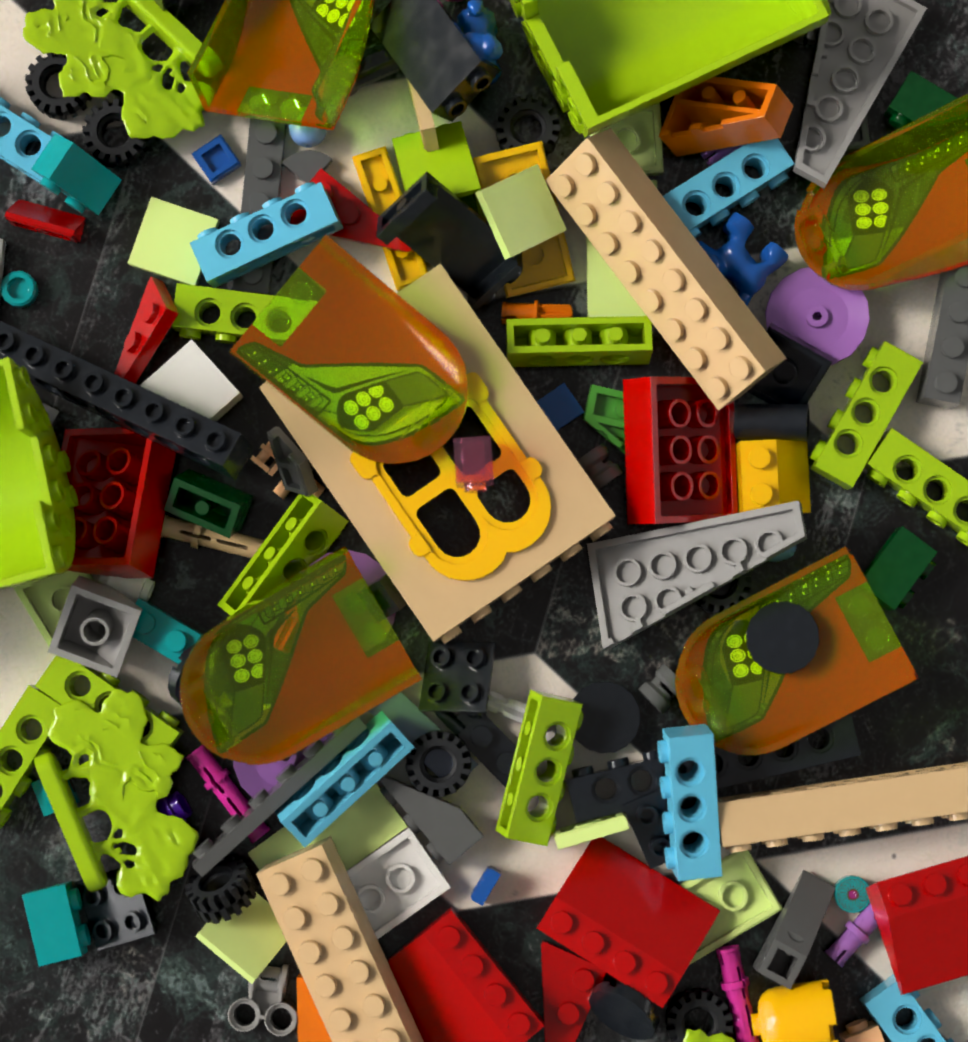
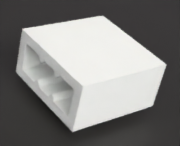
M192 339L140 385L214 421L219 420L243 398L242 394Z

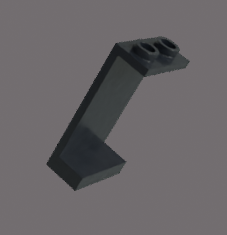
M392 0L370 24L371 29L433 114L451 122L465 112L467 106L481 91L489 87L492 80L501 71L497 65L481 58L439 0Z
M428 172L421 176L378 217L377 238L388 245L397 237L432 266L436 267L441 263L452 281L468 294V304L474 312L482 305L486 306L491 303L497 292L506 283H513L522 272V252L505 260L488 221Z

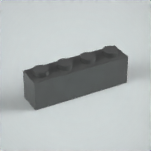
M968 265L940 273L916 399L917 403L952 409L960 404L968 363Z

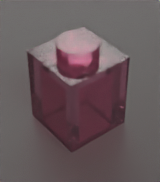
M491 436L453 438L457 488H464L465 493L486 492L487 486H494Z

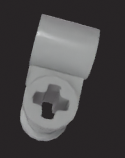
M283 964L282 967L266 966L252 984L248 982L249 996L236 1000L228 1010V1021L235 1030L248 1032L257 1027L262 1019H264L267 1030L276 1036H285L297 1027V1007L292 1002L284 1001L289 976L288 964ZM261 977L274 978L277 981L262 980ZM241 1004H248L253 1007L255 1019L251 1024H244L238 1020L236 1012ZM284 1008L290 1012L292 1022L289 1027L279 1028L274 1024L273 1013L276 1009Z

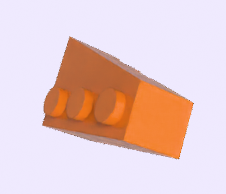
M713 77L674 96L659 138L676 157L778 139L782 137L793 109V104L777 84Z

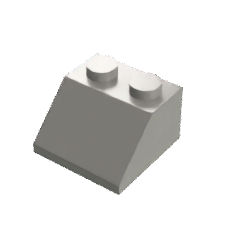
M79 575L71 585L48 652L118 677L143 609L116 589Z

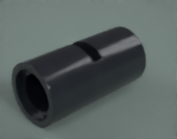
M736 403L735 439H809V404Z

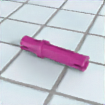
M202 744L186 757L187 761L189 760L206 782L203 785L206 790L211 789L231 816L235 813L242 816L251 807L248 804L249 801L228 776L230 771L227 768L223 769L205 744ZM265 822L260 824L248 835L250 842L253 844L266 834L270 827Z
M733 944L719 947L716 949L723 979L720 984L722 991L726 992L729 1011L733 1018L732 1024L737 1042H759L758 1036H753L751 1022L753 1010L747 987L750 985L749 977L745 976L739 945Z

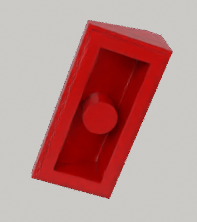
M25 200L16 201L5 212L4 216L13 226L74 243L80 242L86 223V218L83 216Z

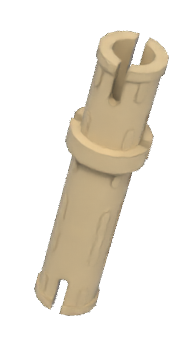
M166 514L161 537L190 543L192 548L198 549L199 546L247 558H252L264 542L263 539L239 533L227 538L190 521L170 517Z

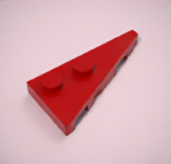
M322 168L311 179L310 182L315 184L321 182L327 189L344 227L330 234V236L361 244L367 243L385 247L398 252H414L397 237L388 245L377 238V220L379 215ZM306 210L295 211L290 218L291 224H301L306 218Z
M151 276L148 280L114 372L115 375L134 384L138 381L179 314L164 282Z
M542 940L541 961L545 1042H576L591 1008L589 1004L590 996L596 985L603 981L606 972L586 959Z

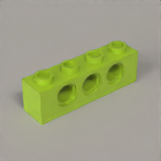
M177 283L174 304L179 314L172 327L175 331L180 332L179 336L182 338L200 340L201 334L215 336V341L219 343L236 344L237 339H240L248 329L238 326V318L242 313L249 311L256 315L253 325L275 344L283 345L318 301ZM216 307L220 309V317L216 322L211 324L203 322L202 315L207 308ZM280 316H287L292 321L291 327L284 333H278L273 330V323Z
M647 316L506 319V358L512 367L643 365L650 363L653 351L652 323Z
M886 341L878 349L872 346L862 363L863 366L867 367L861 379L855 377L844 395L849 398L843 411L837 408L827 425L828 428L832 429L827 440L823 441L820 439L809 457L814 460L810 469L846 490L853 488L923 362ZM874 375H882L888 380L889 387L887 392H879L874 388L872 384ZM863 405L870 410L871 420L869 423H861L856 419V406ZM840 436L849 437L853 441L854 450L852 454L847 455L839 451L837 441Z
M893 428L886 431L864 469L869 471L866 476L881 487H885L887 484L898 491L896 497L912 508L918 505L927 511L926 518L938 527L945 528L947 525L958 533L956 539L968 547V521H962L956 514V508L960 502L968 505V480ZM903 461L911 466L912 477L910 480H903L897 475L896 467L899 462ZM929 482H935L941 487L942 496L939 501H934L928 497L926 487Z
M298 494L223 596L218 606L231 616L264 593L309 567L310 564L327 552L349 521L313 494L311 496ZM296 584L290 589L293 598L297 594ZM281 592L277 597L280 608H286L284 595ZM268 600L264 605L267 617H265L264 611L260 615L263 621L266 622L272 618L270 616L277 615L284 609L274 611L273 614ZM278 604L275 605L276 610L279 609ZM255 606L236 619L241 624L250 625L252 623L251 626L261 631L265 636L276 623L278 617L264 625L260 618L256 617Z
M57 655L35 685V687L61 705L77 699L97 713L101 712L103 701L111 694L113 689L123 690L118 686L121 681L119 678L103 672L99 673L90 667ZM81 675L86 676L91 683L90 691L84 696L79 695L74 688L75 680ZM132 689V692L139 694L142 698L146 716L150 722V731L145 737H142L141 742L147 746L163 742L173 748L184 733L183 730L177 727L180 721L164 710H161L158 714L148 707L150 703L148 698Z
M35 685L27 687L0 729V785L3 790L0 798V829L6 824L13 812L9 809V806L16 796L21 798L32 782V779L28 776L35 767L34 758L52 751L48 747L51 740L47 734L50 724L55 719L53 710L61 704L35 687ZM31 719L38 720L42 725V733L37 739H32L26 731L27 724ZM11 750L18 751L22 756V765L17 770L10 768L7 763V756Z
M530 690L495 829L505 838L543 846L548 845L549 837L554 834L557 820L555 813L558 801L562 800L565 793L564 777L566 769L572 763L574 757L573 741L575 733L580 729L583 721V712L581 710L583 704L571 698ZM555 725L556 733L554 737L546 741L547 730ZM547 761L546 771L542 775L537 776L539 764ZM538 796V805L535 809L528 811L530 800Z

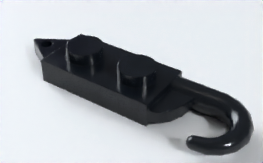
M434 712L457 737L465 742V745L506 788L516 745L485 713H483L482 719H474L468 717V712H461L457 716L453 712Z

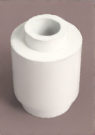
M101 575L99 583L116 589L133 603H136L138 598L148 602L155 586V581L150 580L151 578H121Z

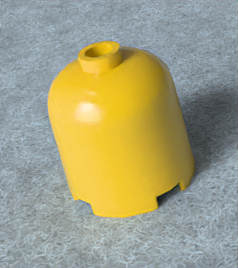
M828 979L793 984L791 989L784 986L767 989L758 1001V1013L751 1014L753 1036H761L762 1042H838V1039L834 1037L833 1025H836V1017Z

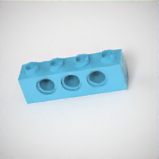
M0 97V124L5 122L11 123L9 133L0 137V159L40 183L42 177L31 170V168L53 135L58 133L52 131L48 135L38 129L41 125L40 122L25 112H22L19 117L9 110L11 104ZM33 141L41 142V148L35 155L25 154L29 143Z
M779 139L745 144L669 191L663 197L694 238H697L701 234L699 229L709 222L713 227L718 225L731 215L728 210L738 204L745 208L760 197L758 192L763 188L769 186L773 190L789 179L787 173L795 163ZM752 166L756 168L759 172V178H750L745 173L744 167ZM723 184L728 187L730 197L720 196L715 190V185ZM685 203H696L701 209V215L695 216L690 214L686 209Z
M314 182L305 183L295 189L296 194L282 199V197L273 198L262 205L263 209L253 214L249 212L238 214L230 219V224L220 229L213 227L197 235L198 239L190 242V245L206 282L213 288H216L343 229L341 220L324 185L321 182L317 184ZM306 210V218L301 224H291L290 218L295 211ZM264 225H273L274 230L271 237L266 240H259L258 232L260 228ZM232 240H240L241 247L239 251L234 255H226L227 244Z
M380 711L366 724L368 728L275 811L280 822L304 847L310 844L415 748L383 711Z
M707 724L662 728L663 740L658 741L657 749L660 763H665V776L660 777V790L662 798H667L668 812L662 813L664 833L669 834L670 847H665L664 850L667 870L672 869L678 881L722 877L713 732ZM688 760L694 761V767L690 772L685 774L678 773L679 766L683 762ZM690 796L697 797L693 807L689 809L680 808L685 798ZM691 832L699 833L694 843L683 844V839L687 834Z
M894 974L859 999L889 1042H920L925 1038H931L933 1042H954L951 1038L945 1041L937 1029L942 1024L932 1010L927 1008L923 1011L916 1001L920 997L918 991L900 994ZM903 1008H910L912 1011L911 1021L903 1026L897 1025L896 1014Z

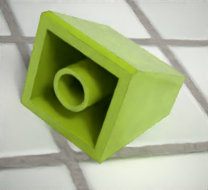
M461 121L435 127L439 145L438 150L427 152L424 149L420 132L407 133L392 139L405 192L421 176L428 172L487 220L475 194L481 190Z

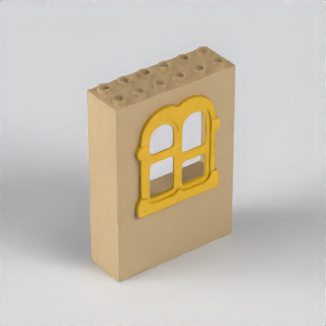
M440 263L392 297L440 331L458 353L466 377L467 393L465 406L473 409L501 450L500 457L471 477L463 476L441 445L430 453L440 468V475L413 495L403 496L385 471L384 463L366 459L352 452L266 383L259 388L433 642L441 639L446 644L462 633L459 627L470 618L475 624L490 614L492 609L489 605L501 598L506 603L522 592L520 584L525 580L531 578L535 583L551 572L552 567L550 563L560 557L565 562L583 549L580 543L586 538L590 537L594 542L613 528L610 522L615 518V514ZM295 364L288 367L331 400V403L325 409L328 412L323 411L322 414L317 416L344 437L354 442L375 443L406 434L435 419L461 400L444 384L420 367L303 368ZM286 369V372L293 377L294 374ZM285 370L274 376L272 379L280 378L282 375L285 374ZM413 372H420L428 376L448 394L447 402L420 422L399 432L382 437L364 438L347 433L361 436H377L399 430L435 410L443 404L446 396L429 402L405 406L372 432H355L343 429L345 431L343 432L337 423V415L332 414L337 413L338 402L343 395ZM399 373L337 394L323 389L308 379L311 378L330 387L340 388L353 383ZM296 377L294 379L291 378L290 382L287 381V384L282 386L284 388L292 387L297 383ZM298 378V381L305 386L306 383ZM298 383L295 385V387L298 388L301 384ZM305 386V389H301L300 393L297 392L295 397L302 398L308 394L307 396L310 398L313 395L311 392L316 397L318 393L310 386L309 388ZM321 396L308 407L315 408L318 406L323 409L329 401ZM507 470H514L518 474L530 494V506L527 513L521 519L514 522H501L494 519L477 496L480 488ZM447 489H453L458 494L480 529V540L477 547L470 554L463 557H452L443 553L417 517V511L420 507Z

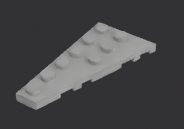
M827 0L831 8V15H829L827 23L819 27L793 172L822 188L826 187L927 7L914 0Z
M794 501L588 543L587 549L603 650L608 651L806 540L807 534L801 503Z

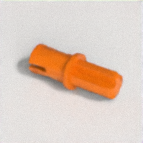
M535 300L534 303L502 302L501 316L503 318L501 321L502 325H506V319L573 318V308L570 304H539V300Z

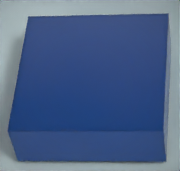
M221 134L192 153V156L212 185L242 166Z
M565 383L536 401L556 431H559L584 414L583 409Z
M491 865L487 866L471 893V900L483 906L500 878L501 871Z

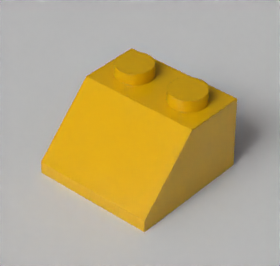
M773 439L739 441L736 444L739 513L794 501L801 503L803 514L811 513L807 441Z

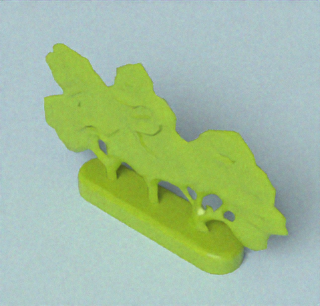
M53 0L55 5L53 10L44 8L26 14V26L23 28L25 41L43 54L66 55L67 63L58 74L63 97H77L82 93H88L91 97H107L112 90L121 91L124 94L121 118L131 138L147 139L152 136L161 139L174 138L183 129L196 131L199 127L205 126L202 110L211 101V90L204 83L185 81L180 65L184 61L200 76L209 77L219 68V62L201 41L169 11L165 10L163 12L154 0H118L117 2H104L103 0ZM124 7H127L146 25L142 31L136 32L119 24L118 21ZM104 8L108 10L102 17L97 16L99 9ZM155 33L173 50V53L167 61L152 60L143 52L142 42ZM162 65L163 68L160 72L152 70L153 66ZM168 68L172 69L169 75L174 77L170 90L163 87L162 80ZM179 83L185 86V90L181 93L177 91Z
M113 689L111 694L103 701L101 712L98 713L77 699L55 707L53 710L55 719L50 724L47 735L52 743L68 750L72 756L69 768L63 770L57 757L51 752L35 757L34 763L86 887L93 893L107 885V874L100 859L103 854H106L120 863V870L116 874V886L120 894L133 897L146 893L155 900L160 901L162 896L169 893L170 882L183 877L188 867V856L194 851L199 838L198 832L182 818L157 812L156 808L157 800L169 795L173 784L171 774L178 770L184 756L163 742L149 746L141 742L148 718L143 700L135 692L126 693L121 689ZM84 754L89 755V760L79 765V758ZM72 777L88 779L90 782V800L88 804L78 807L68 784V779ZM96 810L105 811L112 822V829L108 839L101 842H93L83 819L84 816ZM118 829H122V837L114 838V833ZM122 842L132 844L137 849L136 854H120L122 852L121 848L115 849L114 844ZM124 861H133L135 866L127 868Z

